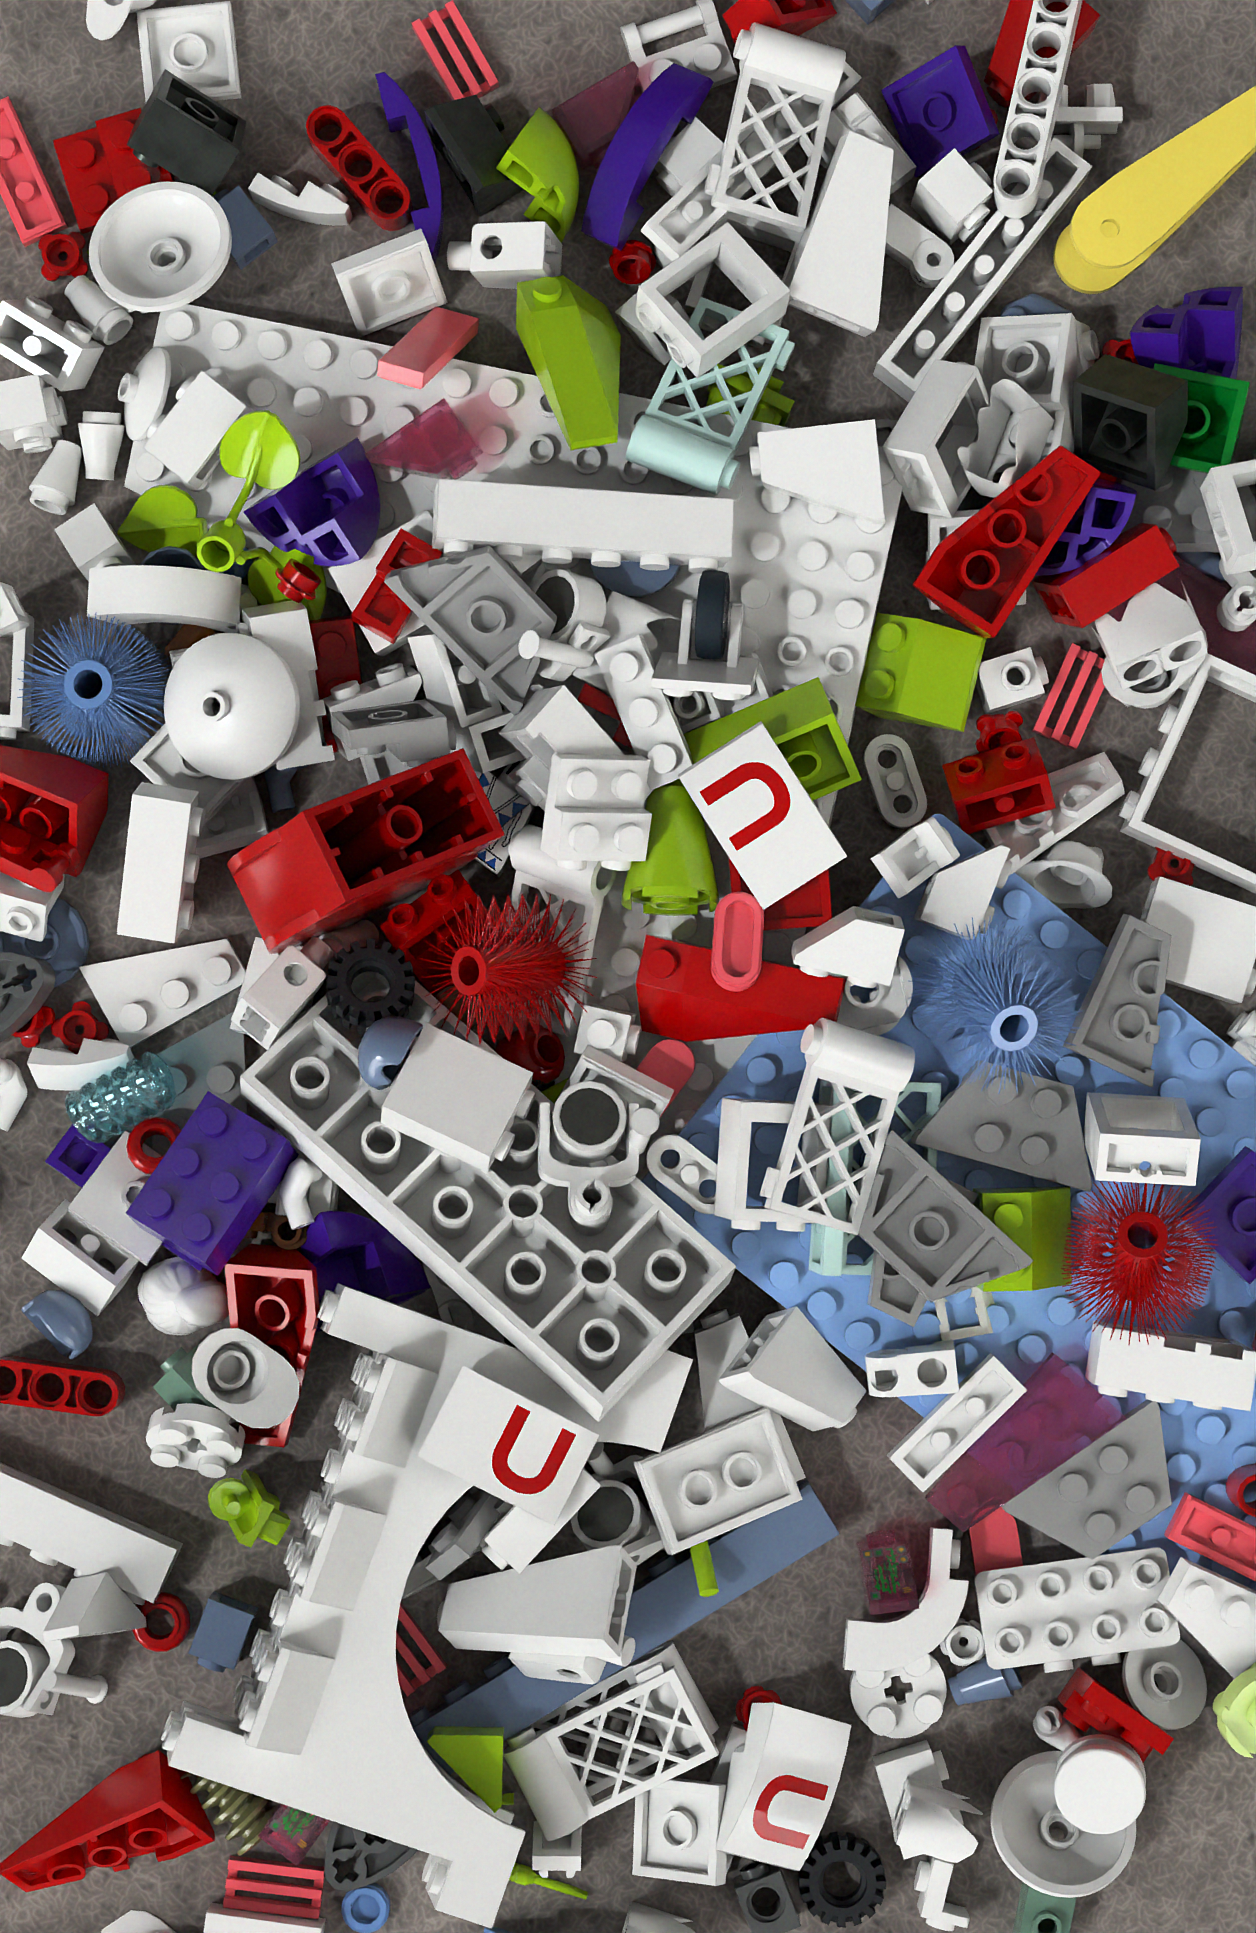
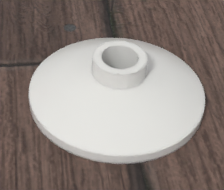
M159 347L152 348L139 362L134 373H126L120 382L118 399L125 402V429L128 437L134 441L140 442L147 438L148 429L163 411L171 378L170 356L165 349Z
M1179 1639L1178 1643L1171 1646L1126 1652L1122 1667V1679L1126 1695L1135 1710L1153 1724L1165 1730H1176L1186 1727L1199 1717L1207 1697L1206 1677L1198 1657L1186 1643Z

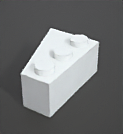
M292 600L242 608L244 623L236 624L237 633L256 637L272 646L290 667L298 688L300 715L297 730L288 750L274 766L277 770L335 760L332 745L328 746L324 738L321 716L326 715L324 700H319L315 674V670H318L306 607L302 603Z
M565 685L537 690L522 706L520 712L513 716L499 732L525 759L534 755L549 771L552 754L624 755L608 733L598 725ZM648 783L646 785L645 799L653 791H650Z
M142 782L132 794L117 927L118 935L175 944L182 931L190 929L194 914V883L197 879L200 856L196 854L197 837H201L205 821V808L199 807L200 791Z
M1093 1321V1332L1091 1333L1085 1378L1094 1385H1099L1098 1393L1127 1397L1128 1391L1145 1393V1399L1161 1403H1175V1399L1192 1401L1194 1406L1222 1410V1407L1251 1412L1256 1377L1255 1350L1232 1339L1173 1331L1168 1333L1166 1330H1163L1164 1336L1162 1331L1160 1332V1330L1156 1329L1157 1337L1155 1329L1151 1330V1328H1149V1332L1148 1328H1146V1338L1144 1327H1141L1142 1334L1140 1332L1139 1342L1137 1326H1133L1130 1345H1128L1129 1325H1124L1120 1340L1122 1324L1116 1325L1112 1335L1113 1323L1106 1325L1107 1322H1105L1103 1325L1104 1322L1097 1321L1094 1324L1095 1321Z

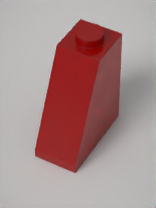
M1034 0L1009 1L984 78V82L989 85L987 87L989 95L994 101L1005 108L1011 102ZM1084 0L1082 1L1070 56L1093 32L1101 16ZM1052 2L1045 8L1051 12H1061L1068 6L1062 2ZM1042 47L1035 52L1036 55L1042 58H1050L1058 53L1052 47ZM1037 92L1028 94L1024 99L1029 102Z
M1140 523L1119 534L1117 539L1107 549L1086 561L1083 566L1060 574L1041 575L1031 582L1054 622L1084 628L1178 568L1179 564L1173 555L1177 548L1166 529L1163 527L1158 528L1156 524Z

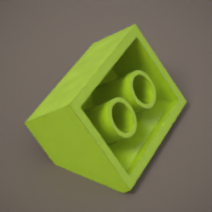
M819 677L684 734L691 752L693 764L762 721L812 800L862 780Z

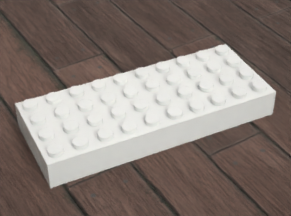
M364 972L353 980L351 988L355 996L360 1000L377 1002L388 994L390 986L386 978L377 972ZM415 981L414 1000L412 1006H409V1014L406 1018L421 1023L423 1028L428 1023L454 1035L458 1018L450 1012L445 1021L444 1018L449 1013L448 1009L442 1004L438 1007L440 1002L431 994L428 995L429 992ZM325 995L240 1076L241 1097L599 1422L725 1289L731 1281L736 1265L637 1177L629 1184L610 1187L609 1208L602 1221L590 1226L582 1225L575 1221L569 1212L568 1187L549 1184L542 1180L538 1173L537 1112L540 1102H550V1117H552L555 1104L532 1084L530 1090L536 1092L533 1104L524 1120L516 1116L509 1132L515 1134L513 1143L503 1161L494 1159L488 1173L381 1123L382 1105L407 1058L401 1062L398 1073L390 1087L377 1090L368 1086L361 1077L358 1066V1047L364 1034L357 1033V1026L352 1024L350 1029L342 1026V1018H334L331 1013V1005H328ZM460 1021L454 1036L466 1041L467 1026ZM470 1030L468 1043L501 1057L483 1040L479 1045V1037ZM415 1036L409 1047L410 1050H412L418 1037ZM550 1132V1154L553 1159L560 1163L577 1167H605L619 1163L612 1155L592 1163L572 1161L560 1153L552 1141ZM591 1197L584 1198L586 1202L590 1203V1208L594 1207L595 1203H597Z

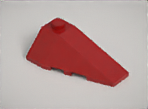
M1058 446L938 543L912 585L941 610L985 639L995 638L1101 472L1063 446Z
M0 745V819L53 844L59 845L66 842L75 846L81 855L82 861L69 875L77 877L84 868L108 811L109 774L66 756Z
M646 935L636 979L641 1029L644 1032L692 1042L805 1030L810 1024L814 1025L820 1018H826L835 1022L838 1020L846 984L845 978L832 975L827 977L812 976L802 972L798 967L762 959L758 979L751 987L743 991H729L718 985L712 976L711 947L668 937Z
M249 1244L228 1260L225 1265L230 1328H239L252 1334L283 1356L296 1372L299 1380L300 1398L319 1320L317 1318L320 1310L317 1270L296 1249L286 1250L275 1245ZM299 1399L294 1411L282 1423L270 1428H251L239 1422V1426L241 1425L245 1431L244 1444L283 1448L288 1445Z
M158 1750L153 1753L144 1754L138 1760L116 1769L0 1863V1875L23 1891L31 1892L82 1880L86 1875V1868L93 1866L112 1867L114 1872L130 1869L129 1858L156 1852L158 1862L174 1859L215 1841V1832L205 1811L201 1807L202 1805L197 1794L192 1795L190 1793L192 1784L189 1777L180 1780V1777L186 1771L169 1766L168 1757Z

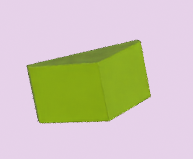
M435 1726L428 1733L426 1742L495 1813L502 1806L504 1727Z

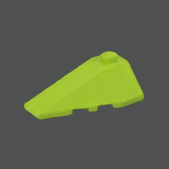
M564 275L517 282L516 330L570 451L617 443L621 335L607 306Z

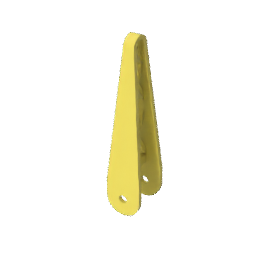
M1256 86L1118 172L1079 204L1072 216L1071 224L1061 232L1053 251L1056 272L1067 286L1085 294L1103 293L1113 288L1144 263L1256 152Z

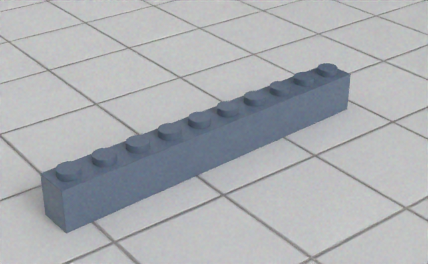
M807 1479L799 1484L797 1483L802 1500L708 1539L719 1589L717 1594L709 1597L700 1596L690 1551L676 1560L673 1555L668 1554L647 1568L651 1575L637 1584H633L624 1632L625 1636L632 1637L635 1640V1652L630 1663L840 1534ZM504 1655L483 1669L486 1675L483 1679L471 1686L467 1680L456 1684L442 1695L445 1700L444 1703L431 1711L427 1709L426 1705L421 1706L409 1713L408 1717L422 1745L431 1757L450 1775L455 1771L426 1742L428 1733L435 1726L504 1727L505 1741L624 1668V1666L606 1662L600 1680L592 1685L527 1677L515 1666L508 1655Z

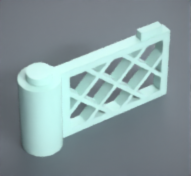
M700 297L688 324L704 340L705 338L700 326L705 315L726 324L741 312ZM771 324L758 334V336L774 341L770 352L750 358L745 345L737 349L742 360L741 362L721 369L715 365L710 369L711 372L699 378L695 377L687 380L682 367L671 358L645 415L640 417L628 444L626 460L714 495H718L722 487L730 489L740 466V462L733 460L738 446L774 369L784 371L794 350L795 343L788 341L790 331ZM763 366L758 375L756 368ZM748 372L754 385L752 390L732 397L724 379ZM677 377L679 383L672 385L675 378ZM716 382L724 401L700 408L692 390ZM685 394L692 412L678 417L660 411L666 399ZM744 405L740 414L737 408ZM729 411L735 423L730 437L710 430L706 418Z

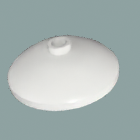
M169 181L147 184L120 197L100 217L90 239V267L100 288L116 303L126 308L143 312L172 310L197 299L219 279L231 253L232 234L230 224L220 204L210 194L196 186ZM173 262L171 265L165 266L167 263Z
M219 633L194 643L175 663L169 675L164 694L166 727L178 752L197 770L220 779L233 780L256 776L268 770L282 758L295 736L300 715L297 684L286 661L266 642L247 634ZM215 698L220 702V711L217 715L212 711V702Z
M1047 1751L1022 1760L1003 1778L995 1793L991 1807L990 1819L993 1840L999 1855L1016 1877L1033 1889L1051 1896L1066 1898L1090 1895L1112 1883L1127 1865L1135 1845L1136 1820L1128 1827L1110 1834L1086 1832L1070 1823L1060 1811L1054 1793L1056 1765L1063 1751ZM1049 1828H1060L1064 1833V1839H1054L1049 1833Z

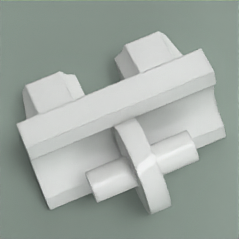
M1112 84L1087 85L1085 88V107H1068V85H1063L1053 134L1070 135H1053L1052 139L1055 137L1082 159L1084 149H1100L1101 135L1084 134L1117 133L1118 123L1123 121V107H1115ZM1040 92L1038 104L1044 102L1048 96Z

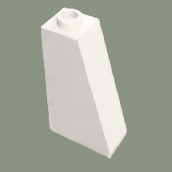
M857 129L856 132L848 131L838 141L784 284L791 290L788 301L789 306L866 337L876 331L879 323L894 149L882 145L883 138L868 130Z
M727 1309L717 1311L700 1319L702 1328L694 1331L704 1432L765 1408L725 1388L718 1380L749 1339L739 1313L729 1316ZM769 1410L795 1481L806 1478L781 1416Z
M610 1545L530 1564L520 1574L515 1569H509L448 1584L445 1601L441 1602L438 1608V1631L456 1649L620 1658L637 1564L621 1545Z

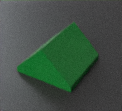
M1155 363L1153 370L1188 380L1187 424L1169 466L1208 474L1211 468L1232 464L1240 438L1250 382Z

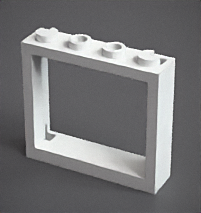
M1206 654L1205 660L1198 670L1179 687L1184 691L1177 706L1169 704L1161 718L1157 730L1163 732L1164 735L1157 750L1150 747L1142 760L1138 773L1145 777L1137 793L1130 790L1120 809L1119 816L1125 818L1120 832L1152 847H1158L1165 851L1169 850L1175 856L1190 860L1191 863L1195 864L1194 866L1256 894V873L1143 822L1206 680L1256 703V675L1215 656Z

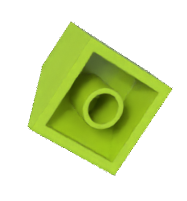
M877 613L855 706L883 719L964 732L986 639L922 619Z
M1069 1186L973 1188V1192L978 1194L973 1205L1034 1260L1027 1268L976 1286L983 1292L1033 1291L1072 1284L1068 1283L1072 1281V1278L1063 1279L1072 1277V1275L1061 1274L1071 1273V1270L1064 1271V1269H1071L1068 1268L1071 1266H1063L1071 1265V1263L1064 1262L1071 1261V1258L1063 1257H1071V1255L1065 1254L1066 1252L1071 1253V1250L1064 1249H1071V1247L1065 1245L1066 1243L1071 1245V1242L1065 1241L1071 1240V1238L1066 1237L1067 1235L1071 1236V1233H1067L1071 1232V1229H1067L1071 1228V1225H1069L1071 1224V1193Z

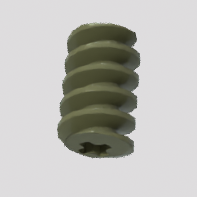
M185 1772L180 1777V1780L195 1774ZM195 1775L197 1779L190 1789V1793L194 1795L207 1790L209 1795L201 1806L203 1810L219 1806L221 1809L213 1823L216 1826L228 1821L233 1824L225 1839L230 1841L241 1836L243 1837L244 1842L237 1851L238 1856L243 1855L264 1839L272 1831L269 1825L274 1819L278 1820L282 1814L283 1809L280 1805L264 1809L269 1799Z

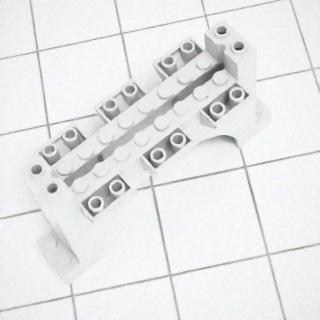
M337 1283L334 1292L326 1290L321 1300L320 1310L317 1314V1318L323 1321L320 1329L329 1335L370 1350L368 1355L359 1354L350 1379L357 1384L351 1401L343 1398L334 1421V1426L337 1427V1430H340L338 1437L341 1439L338 1451L330 1448L325 1458L320 1476L324 1477L326 1483L321 1482L317 1492L309 1490L300 1518L304 1519L303 1523H305L301 1538L293 1536L287 1548L283 1564H286V1570H289V1585L287 1590L279 1588L274 1597L269 1617L272 1619L267 1631L259 1628L254 1638L249 1655L253 1657L252 1664L254 1666L250 1677L241 1676L232 1703L236 1704L234 1711L238 1713L237 1719L183 1701L180 1712L171 1711L167 1718L161 1740H164L162 1749L167 1750L168 1765L429 1853L423 1870L422 1881L427 1882L425 1888L435 1910L492 1929L526 1832L511 1825L514 1817L513 1812L500 1807L494 1813L479 1796L452 1778L431 1757L413 1730L404 1706L398 1681L396 1628L400 1602L408 1575L418 1552L432 1529L446 1511L468 1489L474 1486L417 1457V1454L462 1366L600 1435L597 1442L633 1445L660 1453L693 1359L666 1350L598 1422L516 1347Z

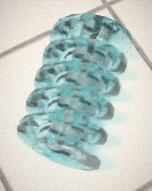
M146 1051L142 1054V1061L133 1058L126 1063V1068L120 1066L114 1068L111 1071V1077L103 1074L96 1079L95 1084L89 1082L84 1084L80 1092L74 1090L69 1092L65 1096L66 1111L75 1128L87 1140L94 1143H104L113 1135H120L128 1127H135L143 1119H150L158 1111H166L173 1106L176 1098L175 1084L168 1065L161 1057L153 1052Z

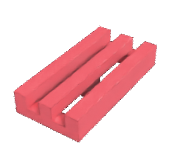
M453 0L446 3L445 8L437 12L435 9L428 13V17L422 21L419 18L411 23L415 34L453 100L477 95L480 98L499 87L495 74ZM451 19L485 80L484 83L478 85L446 28L445 20ZM433 27L436 29L467 84L469 91L464 94L461 93L427 30Z
M1071 643L1032 728V732L1072 750H1076L1105 687L1101 674L1105 659L1092 651L1087 652L1081 649L1080 646ZM1075 659L1084 661L1066 703L1054 729L1046 726V723ZM1095 666L1101 670L1071 737L1063 734L1092 667Z
M400 1602L398 1619L432 1664L425 1669L396 1630V1649L416 1675V1677L410 1680L397 1662L399 1685L408 1697L418 1687L431 1680L434 1675L446 1669L447 1664Z
M230 1856L223 1908L319 1919L325 1878L324 1867ZM238 1871L313 1879L314 1885L310 1887L238 1878ZM236 1890L312 1899L311 1904L239 1896L236 1895Z

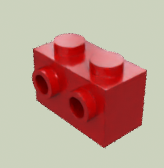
M1035 737L1013 742L1006 746L967 756L942 765L960 827L966 834L1056 808L1048 773Z

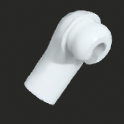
M0 1059V1129L9 1131L27 1098V1088L19 1067L12 1060Z
M308 1157L305 1159L297 1158L289 1164L279 1187V1196L292 1230L315 1222L305 1195L311 1183H315L322 1178L323 1171Z
M1044 1706L1036 1713L1033 1727L1037 1736L1057 1749L1064 1751L1068 1745L1082 1737L1077 1728L1064 1718L1057 1708Z

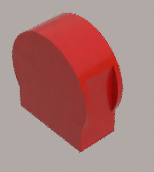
M464 748L302 811L283 826L239 851L227 862V866L264 940L269 954L283 952L288 945L298 947L306 944L313 936L318 938L322 934L349 926L427 888L434 878L440 875H450L457 869L459 870L478 856V852L505 836V833Z

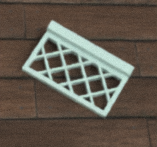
M820 1080L819 1104L833 1106L840 1100L832 1084ZM909 1081L906 1087L899 1093L894 1115L907 1129L900 1136L906 1143L912 1138L917 1129H922L938 1111L939 1107L937 1106L941 1100L942 1083ZM844 1087L848 1096L857 1092L855 1090ZM911 1092H927L926 1113L912 1124L897 1105ZM856 1102L852 1104L863 1127L877 1119L878 1112L866 1122L856 1110ZM844 1109L831 1116L830 1136L834 1144L855 1132ZM859 1140L839 1151L849 1174L852 1173V1170L855 1171L860 1168L853 1159V1148ZM922 1146L923 1159L936 1170L937 1150ZM828 1157L826 1187L841 1179L830 1157ZM858 1180L853 1182L855 1187H857ZM844 1187L827 1197L825 1202L833 1218L847 1221L850 1211V1196ZM811 1223L810 1271L825 1276H841V1274L871 1275L874 1253L862 1264L846 1263L848 1243L857 1235L818 1223Z

